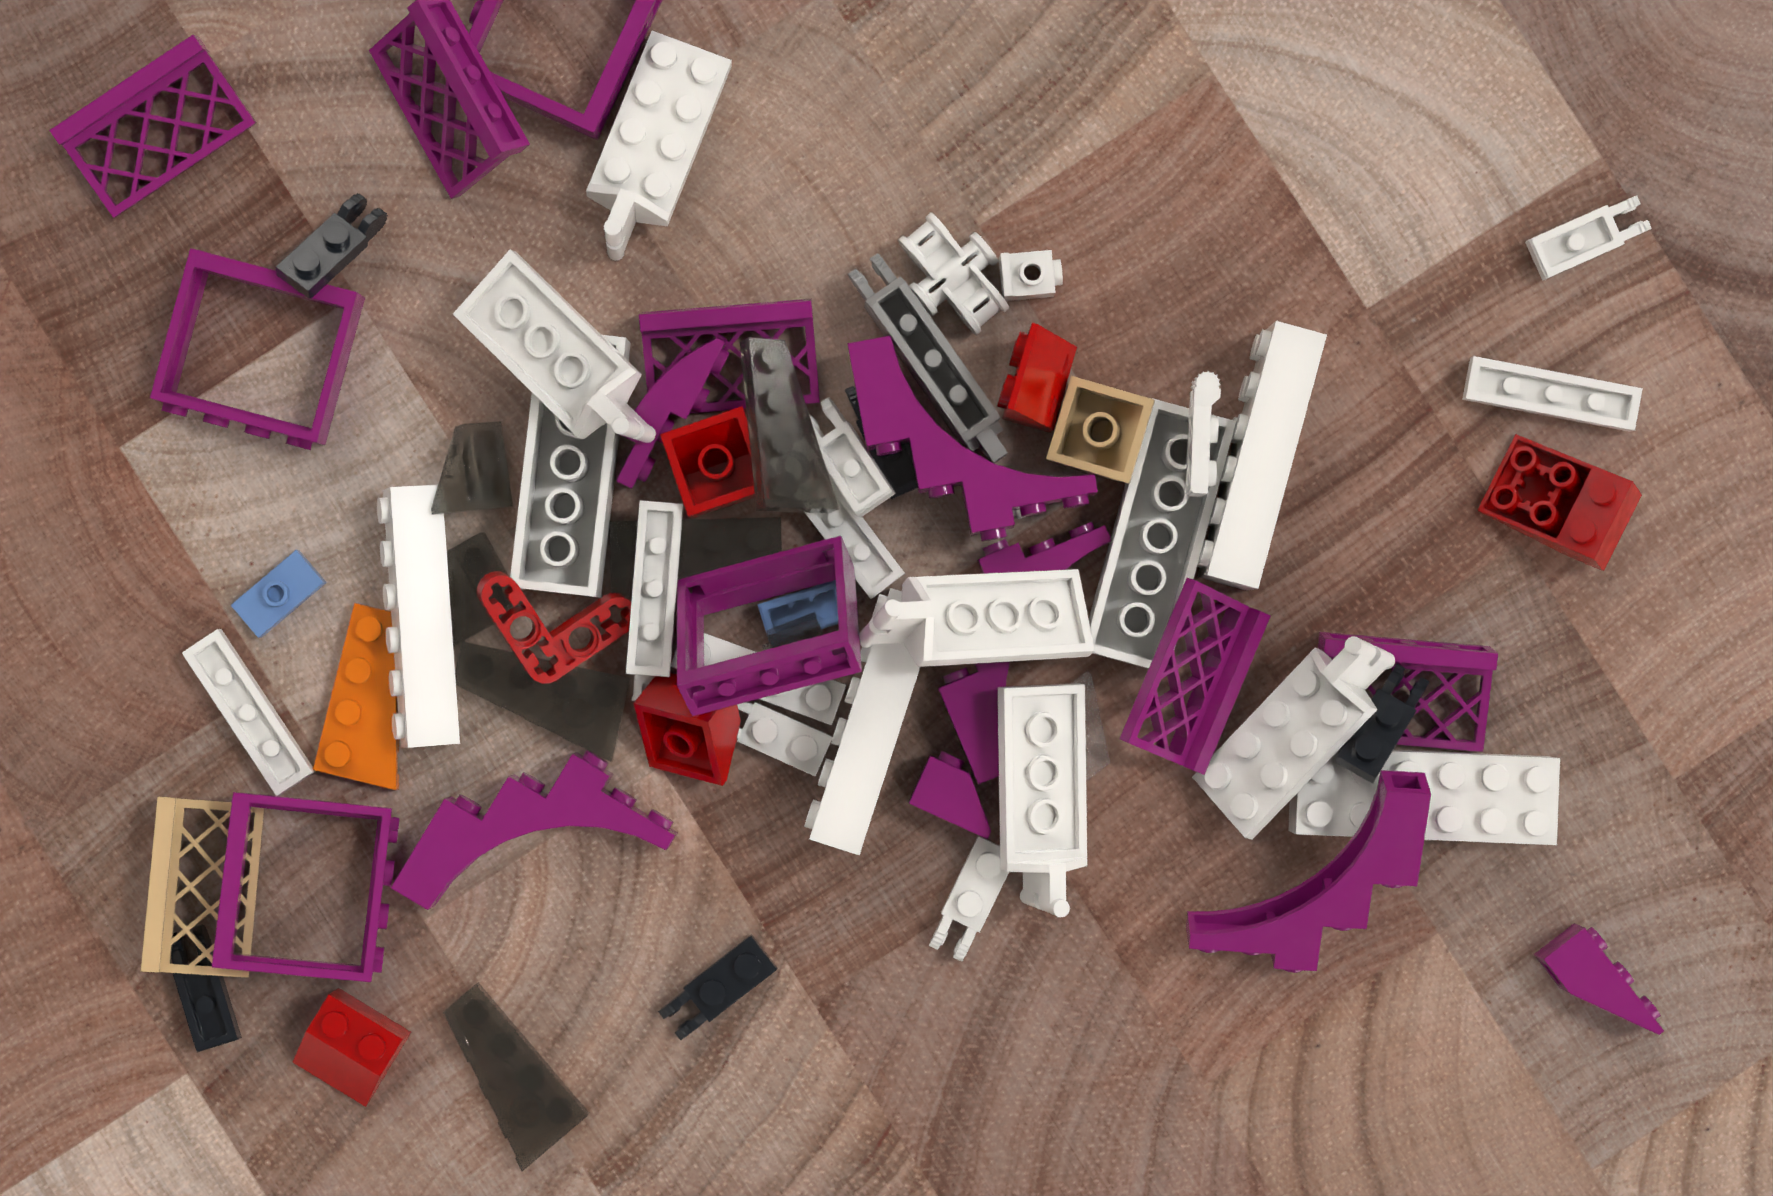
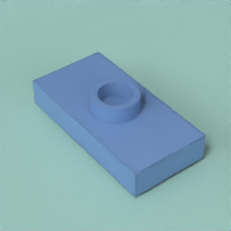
M295 550L231 604V606L258 638H262L327 582L300 550Z
M836 580L757 604L770 645L839 624Z

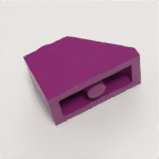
M941 751L938 758L929 755L910 796L909 804L988 839L991 829L969 772L962 769L965 761Z

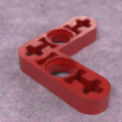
M501 571L490 572L480 579L477 586V596L480 603L524 670L535 681L542 684L558 680L623 636L630 628L632 602L618 593H609L602 596L548 632L518 584L508 574ZM498 583L502 587L508 585V588L504 590V595L514 608L506 612L498 600L495 598L488 599L493 594L491 589L493 584ZM614 604L620 609L625 607L620 612L622 617L620 622L616 623L609 619L600 625L606 631L602 635L599 629L590 622V619L593 617L600 623L609 618L611 615L609 608ZM521 616L530 618L532 621L530 634L522 639L513 638L510 633L512 622ZM578 627L588 628L591 634L589 643L581 649L571 648L569 644L571 632ZM536 644L547 657L554 656L549 660L551 668L548 671H543L540 667L534 669L538 666L539 661L529 649Z

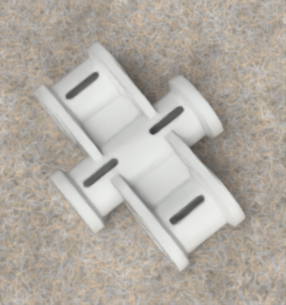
M930 212L926 216V222L908 237L901 236L898 239L899 244L907 255L927 276L918 284L913 282L909 287L931 316L938 312L937 306L947 300L972 333L978 335L981 332V326L999 311L1006 312L1009 309V305L1003 296L981 273V270L987 265L991 264L994 266L999 260L989 245L976 232L969 236L970 241L961 248L942 222ZM931 237L927 242L920 246L924 241ZM974 255H977V256H976L974 259H972L968 264H966L965 266H963V265H964L968 260H970ZM944 282V283H943L940 287H938L934 292L930 293V292H931L934 288H936L940 283ZM988 301V303L985 304V305H984L981 309H979L977 312H975V313L973 312V311H975L978 307H980L984 302Z

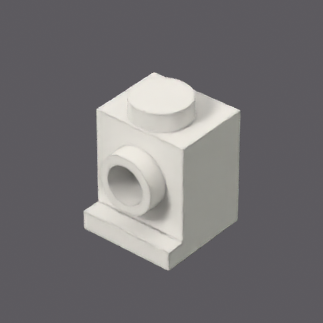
M1052 250L1011 254L1000 253L1001 290L1005 301L1054 297L1056 293L1055 286L1063 285L1061 260H1052ZM1026 267H1037L1040 271V277L1034 281L1028 280L1024 275Z

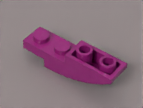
M717 336L700 345L680 359L647 392L634 411L649 426L655 429L656 436L649 443L623 436L635 442V445L616 480L617 482L631 489L637 479L644 483L646 482L656 462V459L649 455L656 441L663 444L660 434L671 431L676 422L668 418L671 412L685 420L691 410L698 414L700 413L710 393L703 386L710 372L719 375L730 353L722 349L727 339Z

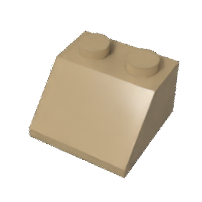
M1071 376L1046 459L1054 464L1130 484L1155 400Z

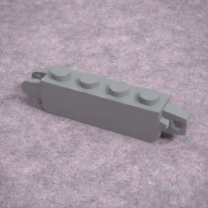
M877 253L870 258L876 274L886 284V287L876 294L873 292L865 276L857 269L848 273L849 279L865 301L864 308L883 335L891 336L895 352L962 446L966 445L972 452L979 447L987 459L995 464L1008 454L996 436L1003 431L998 422L1000 419L998 412L906 281L901 276L896 278L883 258Z

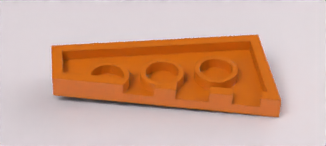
M354 603L313 770L388 789L399 790V739L395 740L392 732V715L397 713L398 703L397 696H391L389 688L390 670H395L394 653H388L386 645L387 627H392L391 611Z

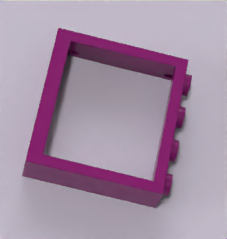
M478 0L472 9L469 23L473 25L469 35L479 53L504 0ZM663 0L635 1L584 114L497 74L490 73L505 99L595 140H599Z
M190 248L150 398L163 402L161 411L187 417L188 410L204 413L203 422L228 428L230 420L246 424L244 433L270 439L271 432L287 435L286 444L311 450L312 443L326 445L365 297L358 292L327 284L313 298L308 299L278 277L275 270ZM208 274L344 309L312 428L177 393Z
M842 536L678 579L677 686L692 716L862 672L855 570ZM836 580L839 631L704 666V615ZM689 587H692V593L689 592Z
M233 792L212 968L372 982L373 972L382 973L385 947L376 946L378 929L387 930L390 904L381 903L383 886L392 887L395 863L393 860H386L388 843H397L400 818L391 817L392 808ZM252 807L377 820L360 965L234 953Z

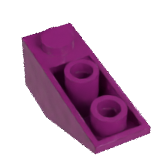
M1574 923L1534 954L1560 989L1658 1035L1664 1032L1656 1021L1661 1016L1659 1011L1646 996L1643 995L1639 998L1629 985L1634 982V979L1620 962L1617 961L1612 964L1603 952L1608 948L1606 942L1593 927L1586 930L1585 927Z

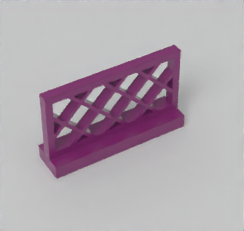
M415 0L407 7L409 14L370 48L369 52L448 195L453 199L464 194L510 155L522 152L530 143L450 0ZM415 25L425 40V47L414 44ZM392 46L401 49L400 69L394 66L386 52ZM413 53L424 56L423 77L412 73ZM436 62L446 78V85L435 81ZM411 83L422 86L421 106L416 105L411 97ZM434 91L445 94L444 114L433 111ZM457 100L467 116V122L455 119ZM432 120L443 124L442 143L436 142L431 133ZM455 128L466 132L464 151L453 148ZM477 137L489 156L487 159L476 156ZM453 158L464 161L463 177L459 182L452 171Z
M194 34L49 130L58 144L62 145L113 218H116L257 124L208 53L209 51L202 40ZM203 64L206 65L214 77L211 96L187 91L190 73ZM182 79L180 89L170 87ZM219 86L228 99L217 97ZM162 91L179 94L175 119L151 115L154 97ZM186 96L210 100L206 126L182 121ZM216 102L233 105L243 121L230 130L212 127ZM146 103L145 113L134 111ZM126 115L144 118L140 143L116 139L118 122ZM150 119L174 124L170 149L146 145ZM181 126L205 130L202 148L194 154L177 151ZM110 127L109 137L98 135ZM211 132L222 134L209 143ZM92 138L108 141L104 167L88 164L77 148ZM115 143L138 148L134 173L111 168ZM145 149L169 154L166 172L158 178L141 175ZM175 156L186 157L185 160L174 166ZM93 170L103 171L101 182ZM110 173L133 178L131 195L117 205L107 192ZM140 179L152 181L138 190Z
M812 298L650 311L639 314L647 392L686 352L689 354L693 351L690 347L700 335L712 334L715 337H723L720 333L737 332L730 341L726 340L723 349L726 351L730 349L749 366L733 384L721 373L719 375L712 373L729 389L719 401H705L700 412L732 410L743 406V409L820 403ZM805 326L806 345L796 357L792 356L776 342L786 328ZM780 328L772 338L763 331ZM755 330L768 343L752 361L733 344L744 331ZM694 335L687 345L678 338L679 336ZM669 337L683 350L666 367L653 356L652 339ZM771 346L775 347L791 361L776 380L756 365ZM806 352L808 368L799 361ZM654 365L663 372L657 381H655ZM796 365L809 376L811 394L792 395L780 385V382ZM752 368L772 384L761 398L750 399L737 388ZM775 388L785 395L769 397ZM732 392L741 398L740 400L725 401Z
M1186 578L1119 739L1205 775L1271 616L1196 580ZM1198 592L1201 594L1204 610L1192 617L1191 607ZM1226 609L1223 619L1219 626L1217 614L1221 613ZM1206 622L1209 636L1198 643L1195 628ZM1184 636L1187 650L1175 657L1174 647L1177 640ZM1209 650L1202 666L1200 655ZM1189 662L1192 676L1181 683L1178 669ZM1167 676L1170 690L1158 697L1157 688L1161 679ZM1192 690V693L1185 707L1183 695ZM1173 702L1175 717L1164 723L1161 709ZM1151 716L1153 731L1142 738H1138L1137 736L1144 720ZM1176 730L1172 738V741L1168 746L1166 735Z
M1319 632L1318 649L1322 650L1332 660L1344 649L1346 640L1355 636L1393 654L1395 664L1391 668L1392 671L1396 664L1406 669H1411L1404 675L1399 686L1395 687L1391 695L1404 685L1411 691L1412 686L1409 681L1422 670L1433 671L1442 683L1423 699L1420 698L1415 707L1416 713L1424 708L1437 725L1424 736L1412 735L1406 728L1405 734L1402 735L1397 745L1483 752L1493 670L1497 669L1498 653L1493 648L1483 645ZM1440 672H1448L1454 674H1452L1449 678L1445 679ZM1465 674L1481 675L1479 691L1466 702L1451 686ZM1370 685L1368 689L1375 695L1376 690ZM1448 689L1461 706L1444 720L1440 721L1428 704ZM1478 702L1475 715L1470 708ZM1467 712L1475 721L1473 740L1455 739L1446 727ZM1441 731H1443L1448 738L1435 736L1438 735Z

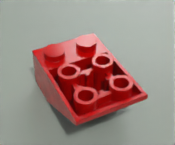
M1032 323L1027 333L1020 331L1009 362V366L1015 367L1016 371L1014 375L1007 374L997 403V407L1004 409L1002 419L1051 433L1054 430L1077 346L1039 324Z
M1515 434L1478 511L1568 557L1604 571L1642 494L1631 480Z

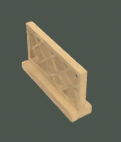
M157 797L141 962L142 972L249 977V971L197 965L205 957L212 963L213 956L211 952L214 950V944L206 949L191 931L194 926L210 913L216 920L218 919V913L215 909L219 906L220 899L211 906L195 886L214 870L223 878V871L219 866L225 862V855L214 862L199 843L218 827L228 837V830L223 823L230 818L232 802ZM252 807L251 813H255L253 831L248 835V842L252 839L251 856L246 851V859L250 863L249 875L243 879L242 884L243 886L248 882L247 899L241 893V901L246 906L245 918L237 925V930L244 925L243 942L237 935L235 941L242 949V954L251 955L265 809ZM185 808L204 809L215 823L198 838L194 839L184 827ZM211 810L229 812L218 819ZM184 834L191 843L181 851ZM195 847L211 866L193 882H190L179 870L180 859ZM180 878L187 887L177 894L178 879ZM191 890L207 910L186 926L175 913L176 902ZM174 920L183 929L175 937H173ZM185 934L203 952L189 965L170 964L172 945Z

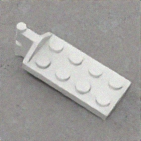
M651 31L586 190L587 197L611 211L608 220L604 224L607 254L610 259L618 261L623 258L625 248L636 222L668 226L732 67V60Z
M510 249L457 308L453 315L578 438L585 439L607 422L617 434L645 443L652 442L656 436L655 429L649 426L627 404L642 374L517 252Z
M1078 569L908 577L902 584V601L888 600L859 633L860 645L866 648L871 647L873 644L904 643L917 667L1089 657L1095 651Z
M1355 636L1346 640L1344 649L1333 660L1322 650L1314 648L1213 754L1205 775L1196 772L1192 778L1245 838L1252 840L1377 711L1376 706L1365 690L1385 669H1390L1394 666V655Z
M1085 684L998 687L1000 869L1006 872H1023V890L1020 893V899L1023 903L1057 917H1065L1070 910V906L1066 901V872L1087 866Z

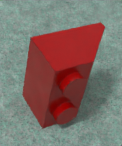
M743 406L660 434L689 518L694 519L773 492Z
M670 673V677L655 676L633 703L649 767L723 786L728 778L741 722L738 705L692 716L677 686V674Z
M337 988L328 994L306 1030L293 1063L366 1107L412 1032L342 989Z

